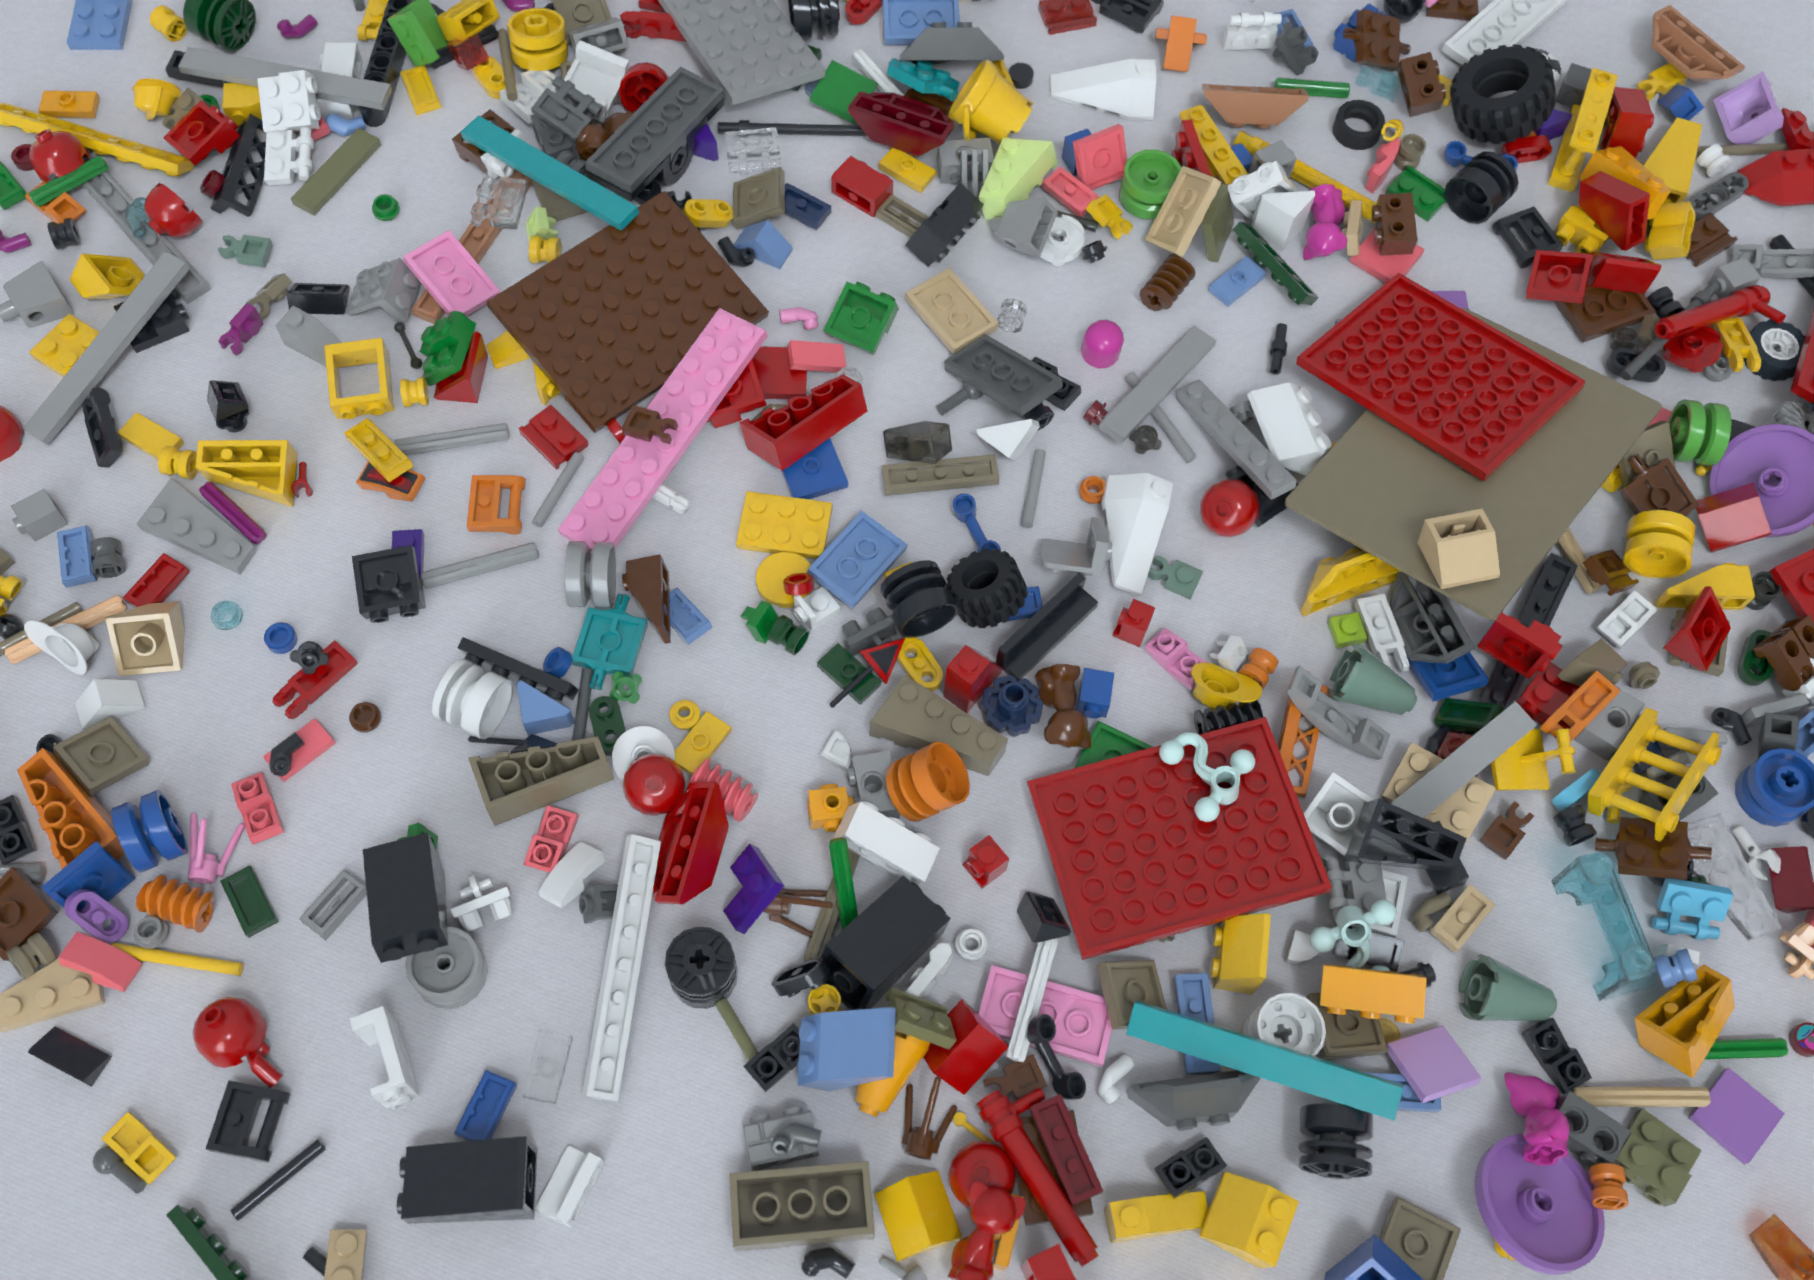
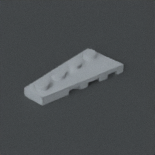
M170 478L137 522L141 530L240 575L257 552L253 544L172 478Z

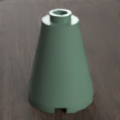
M1353 643L1351 646L1354 650L1352 652L1346 650L1342 654L1331 674L1330 680L1335 683L1333 689L1328 688V697L1337 701L1403 715L1406 711L1410 712L1417 702L1415 688L1365 647Z
M1477 955L1479 959H1471L1462 972L1458 992L1464 993V1003L1459 1002V1008L1463 1016L1470 1020L1545 1021L1556 1011L1557 1000L1551 989L1489 956Z

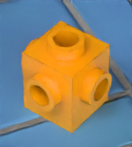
M825 784L820 786L819 789L808 790L806 801L810 830L824 828L827 832L837 831L848 806L854 804L853 797L847 796L846 786L838 787L837 784Z

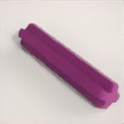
M206 482L200 487L199 492L253 544L258 545L261 541L265 540L267 535L264 530L214 483Z

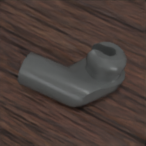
M790 1123L773 1135L771 1149L776 1155L782 1156L800 1143L817 1148L822 1130Z

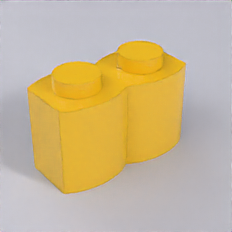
M1690 201L1664 204L1656 216L1650 219L1651 232L1645 239V249L1647 252H1650L1653 260L1687 257L1695 223V211Z

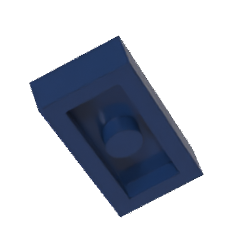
M787 182L785 184V214L818 230L831 214V205Z

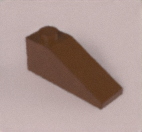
M661 554L626 561V573L622 574L625 591H630L634 601L665 644L671 643L669 571Z

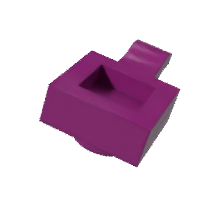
M246 303L229 322L230 330L218 340L221 348L225 349L229 344L234 343L230 349L234 355H238L244 347L242 342L247 343L259 332L263 322L254 306Z

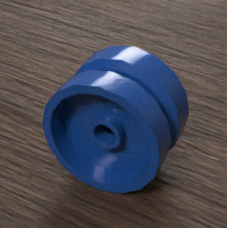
M1779 748L1767 751L1745 768L1735 782V795L1740 807L1750 818L1760 824L1773 827L1788 825L1814 806V764L1807 757L1794 750Z
M160 790L141 796L139 807L132 802H126L112 808L111 816L117 837L127 858L139 873L159 866L160 855L171 861L187 854L188 848L182 827L170 802Z

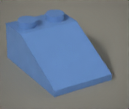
M886 1007L823 1012L801 1018L799 1060L797 1063L798 1085L834 1091L894 1077L896 1008Z

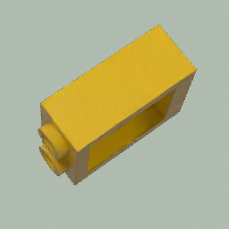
M383 338L324 345L329 402L337 419L349 420L368 414L378 416L394 411L389 353ZM377 363L380 393L340 398L337 368Z

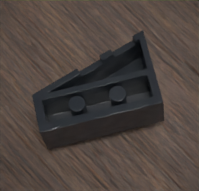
M960 183L945 198L942 204L932 212L931 216L920 225L905 246L928 267L935 260L940 263L950 252L947 246L950 243L956 245L966 234L962 231L963 228L967 225L971 229L981 216L978 212L984 204Z
M1378 798L1364 803L1343 861L1442 871L1457 867L1466 837Z

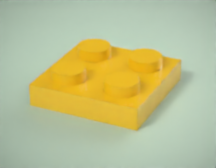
M68 314L29 353L33 359L64 377L100 332Z

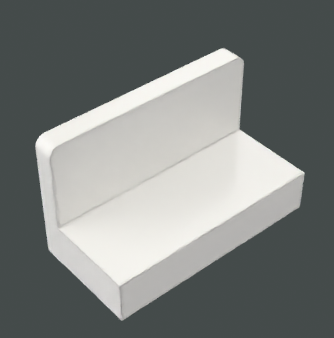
M568 1146L536 1205V1210L572 1228L605 1165L604 1161L590 1152L586 1154Z

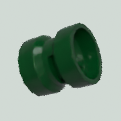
M782 615L772 626L768 640L776 645L782 644L787 652L795 656L807 642L810 630L801 625H794L792 619Z

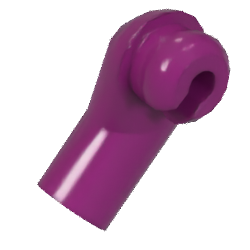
M502 0L511 11L520 12L525 9L535 8V0Z

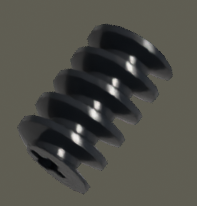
M1258 700L1250 703L1239 702L1238 705L1230 703L1227 707L1218 705L1215 711L1213 708L1208 707L1204 709L1203 713L1200 710L1194 712L1195 727L1199 735L1263 718L1261 705Z

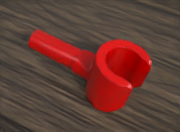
M305 462L299 463V478L291 485V490L297 498H299L298 492L301 488H306L305 491L308 497L313 494V490L307 482V464Z

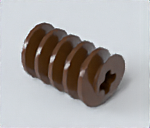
M1170 254L1140 290L1139 295L1143 304L1153 311L1171 308L1173 302L1183 293L1184 288L1194 279L1196 275L1194 267L1183 257Z

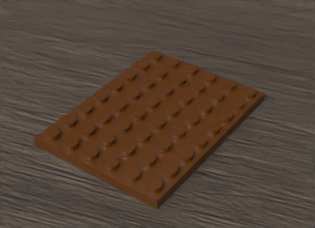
M665 191L639 206V214L622 231L612 225H608L487 301V307L594 433L607 425L606 423L613 418L617 419L629 411L632 405H638L660 390L719 308L754 325L767 318L769 314L766 307Z

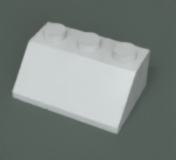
M1290 382L1250 391L1247 396L1270 453L1285 468L1307 476L1329 452L1332 446L1330 439L1324 434L1320 425L1322 420L1311 404L1312 396L1305 387H1299Z

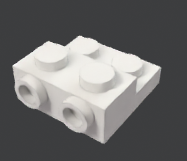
M300 70L279 73V76L257 78L264 133L293 130L294 132L300 131L303 127L310 128L311 130L319 129L318 120L321 119V112L316 104L315 96L318 86L316 79L311 73Z
M1277 161L1264 163L1257 171L1249 175L1239 176L1232 184L1228 185V191L1234 206L1250 220L1254 218L1261 194L1297 192L1296 186L1287 178L1284 168Z

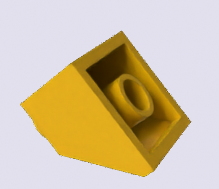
M1261 913L1236 916L1230 920L1223 921L1219 927H1215L1213 946H1217V957L1212 958L1210 965V977L1215 978V989L1252 995L1266 979L1271 914Z
M1223 1172L1199 1237L1258 1268L1276 1267L1299 1201L1267 1184L1229 1172Z

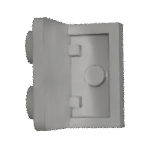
M400 258L390 262H383L371 269H364L356 277L357 282L353 292L348 297L345 311L349 315H354L381 306L397 322H405L408 319L421 282Z
M1091 518L1086 544L1041 539L1042 563L1044 567L1053 572H1064L1066 570L1080 572L1083 576L1102 575L1105 559L1110 560L1112 553V542H1109V530L1105 529L1104 520L1101 518Z

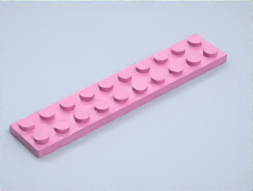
M719 308L646 408L659 412L661 419L670 418L676 420L678 424L677 430L669 428L664 431V433L670 434L672 438L671 443H663L656 436H653L650 442L626 436L558 528L560 535L571 541H585L590 547L591 552L596 542H613L616 549L768 337L766 330Z

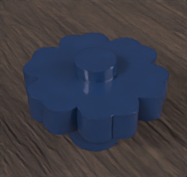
M1012 675L995 679L993 688L984 690L981 702V710L986 713L985 723L998 733H1003L1007 730L1012 737L1029 733L1031 724H1036L1040 721L1044 705L1043 701L1037 698L1038 688L1026 678L1020 679L1017 682L1016 678Z

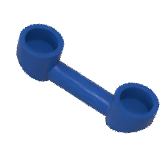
M1460 141L1449 142L1444 150L1445 160L1453 167L1465 166L1473 159L1472 156L1466 155L1467 148ZM1509 154L1501 155L1512 164L1516 171L1518 167L1517 159Z
M966 493L956 496L952 504L954 515L959 521L966 523L978 546V552L987 548L989 551L994 548L1001 551L1000 545L997 542L987 540L976 520L977 509L973 496Z

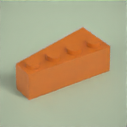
M42 748L17 769L30 802L36 807L40 819L38 821L42 830L46 831L52 846L50 848L54 858L58 859L62 869L95 841L103 846L116 860L125 854L117 837L112 817L93 795L90 796L55 754Z

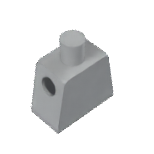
M1045 197L1010 201L1005 208L1003 216H995L992 219L991 229L1007 248L1040 257L1058 211Z
M42 261L12 278L3 286L10 299L0 304V317L3 322L20 315L27 327L33 328L64 318L68 314H74Z

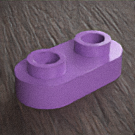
M80 889L71 893L65 901L64 911L66 916L97 939L106 943H112L125 935L128 929L127 917L96 893L87 889ZM85 900V907L78 911V903ZM106 919H111L110 925L103 929V922Z

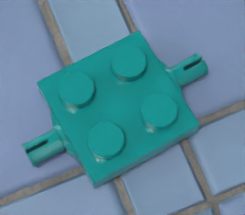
M896 58L890 60L887 75L922 94L934 93L944 96L950 101H954L957 98L960 82L950 77L951 73L945 70H936L933 68L932 63L924 60H918V63L899 61Z
M618 594L614 609L600 610L588 607L572 656V664L574 666L590 668L594 671L589 687L594 690L595 688L602 690L606 674H614L617 671H621L625 675H633L648 623L647 619L634 617L626 612L630 600L628 595L624 594L623 597L622 594Z

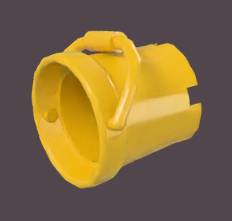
M986 59L976 68L959 92L948 113V118L957 124H963L966 141L976 138L979 132L986 137H990V139L1000 145L1003 138H1009V133L1014 134L1020 131L1032 111L1031 106L1034 103L998 73V68L990 60Z

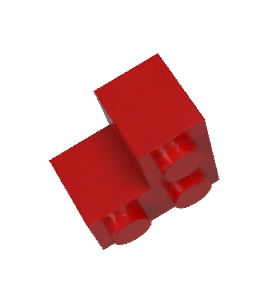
M1615 87L1606 115L1608 123L1599 147L1602 150L1622 146L1636 159L1638 152H1642L1644 148L1645 134L1647 129H1651L1653 125L1654 113L1651 111L1649 101L1643 90Z

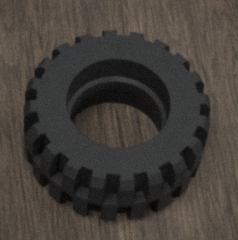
M1513 44L1512 47L1500 45L1496 49L1491 50L1489 48L1483 50V53L1480 55H1474L1468 63H1464L1459 68V72H1456L1450 86L1451 103L1458 129L1470 139L1474 140L1476 138L1478 142L1484 144L1486 142L1500 144L1503 141L1511 143L1515 142L1516 138L1522 137L1523 139L1529 136L1531 131H1537L1543 125V121L1546 122L1549 119L1556 105L1554 74L1550 61L1541 52H1536L1534 48L1529 46L1522 48L1518 44ZM1516 91L1505 97L1489 98L1500 92Z

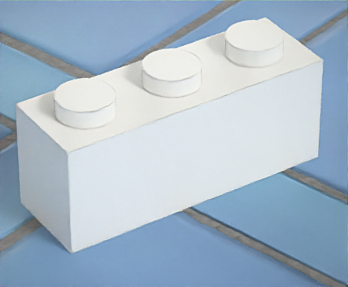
M325 42L324 53L320 54L321 71L361 78L363 60L357 43ZM316 98V104L320 108L321 117L324 121L329 114H337L347 120L355 118L357 105Z
M860 801L848 806L834 838H845L849 850L898 878L904 875L910 882L915 884L926 881L940 849L931 843L932 840L928 836L905 828V823L897 818L884 816L878 812V807L872 803Z

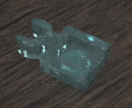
M1362 66L1355 81V85L1358 87H1370V94L1394 102L1401 87L1398 75L1382 69L1377 74L1368 66Z

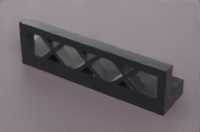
M249 114L238 127L237 132L240 136L231 147L222 173L224 181L219 191L215 194L210 209L219 214L227 207H230L249 217L253 212L264 179L266 151L264 147H266V141L261 142L256 133L257 128L264 131L263 122L252 114ZM257 149L262 161L254 163L249 150ZM250 170L255 179L254 183L247 184L242 176V171ZM243 191L248 201L247 205L233 199L235 192Z
M1080 572L998 648L996 663L1003 668L1006 674L1014 676L1017 682L1097 608L1098 601L1083 589L1086 578Z

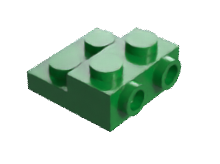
M846 282L823 331L831 337L874 355L884 333H888L899 307L895 302V298L881 292L878 295L871 292V288L861 282H856L855 285Z
M451 311L449 317L436 320L432 327L428 326L422 333L421 340L423 342L419 352L427 356L422 366L424 370L422 377H425L429 386L455 374L462 368L476 323L468 319L462 312Z

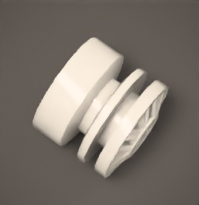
M460 659L451 665L441 679L434 695L432 714L434 718L440 721H447L451 726H459L461 724L463 731L480 739H487L497 730L507 713L513 695L512 681L493 672L485 674L482 667Z
M1282 993L1268 999L1261 1006L1253 1010L1244 1021L1241 1034L1315 1057L1324 1045L1326 1029L1324 1018L1317 1006L1311 1001L1294 993ZM1274 1033L1275 1035H1281L1283 1040L1275 1039Z

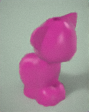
M1322 184L1309 190L1315 191V197L1310 210L1314 215L1316 224L1310 227L1306 234V245L1303 249V258L1305 260L1326 257L1347 246V237L1338 226L1343 222L1345 215L1342 191L1336 189L1334 185Z
M1512 1072L1505 1073L1504 1080L1506 1087L1510 1091V1104L1518 1115L1525 1118L1523 1137L1527 1143L1522 1150L1523 1159L1526 1162L1540 1166H1550L1557 1163L1558 1159L1568 1155L1566 1143L1570 1131L1567 1117L1555 1108L1556 1102L1560 1099L1558 1089L1536 1076H1523Z

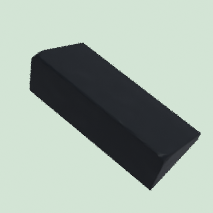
M294 283L286 294L288 307L290 309L292 306H295L308 314L343 315L347 307L350 286L347 284Z
M209 381L207 402L215 421L225 419L248 409L247 400L238 382Z
M1025 891L1017 908V913L1031 941L1037 943L1069 936L1071 929L1054 899Z
M56 1026L38 1040L27 1052L91 1087L112 1058V1056Z

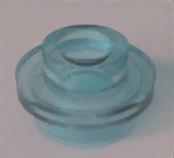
M231 601L218 602L211 612V621L220 630H231L237 627L243 618L240 606ZM232 614L229 618L224 619L226 615Z

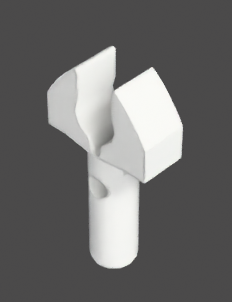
M1683 750L1668 756V759L1683 765L1691 764L1697 758L1696 755ZM1654 766L1646 770L1647 776L1650 779H1656L1668 773Z
M1744 826L1736 827L1733 833L1750 856L1749 863L1743 866L1748 874L1758 879L1768 880L1760 869L1761 859L1768 862L1771 869L1779 874L1781 859L1772 849L1761 851Z

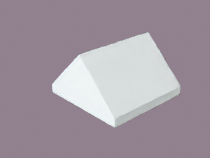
M1315 191L1261 194L1252 226L1270 245L1283 252L1303 230L1315 197Z
M1333 772L1305 811L1304 816L1313 835L1345 856L1364 803L1374 799Z

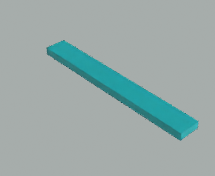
M479 115L460 132L464 140L620 231L639 214L638 206Z
M1137 1000L1134 1003L1126 1035L1393 1121L1395 1120L1404 1088L1402 1084Z

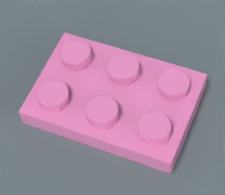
M450 230L403 256V262L448 316L451 311H459L468 316L485 306L489 299L500 293L498 287Z

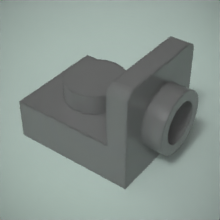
M618 884L593 885L581 893L579 910L583 915L584 923L613 918Z

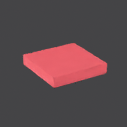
M1116 124L1073 142L1078 180L1088 188L1094 190L1123 178L1124 168L1127 163V153L1122 125Z
M1376 226L1360 245L1359 255L1351 256L1349 261L1382 282L1387 283L1397 273L1406 276L1422 256L1425 249L1416 245L1413 254L1380 256L1379 245L1374 243Z

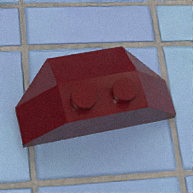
M859 92L848 106L849 114L870 140L915 156H920L943 145L955 125L949 120L942 109L896 93L875 92L868 94L867 92Z

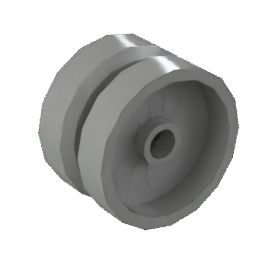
M569 541L565 556L564 572L565 595L569 607H585L590 600V595L593 604L597 608L613 607L616 592V554L613 542H596L591 553L590 547L585 541Z
M448 927L447 946L439 947L429 952L409 955L405 963L408 980L422 998L435 1007L447 1009L464 1006L477 997L485 985L488 971L485 956L469 934L456 927Z

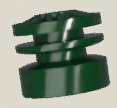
M186 0L183 9V20L187 30L206 41H211L227 51H237L248 43L254 32L256 11L249 0Z

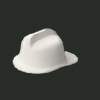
M29 620L24 624V631L28 638L41 650L57 659L75 674L83 675L87 672L86 661L97 651L99 643L85 629L73 623H61L50 627L43 622Z

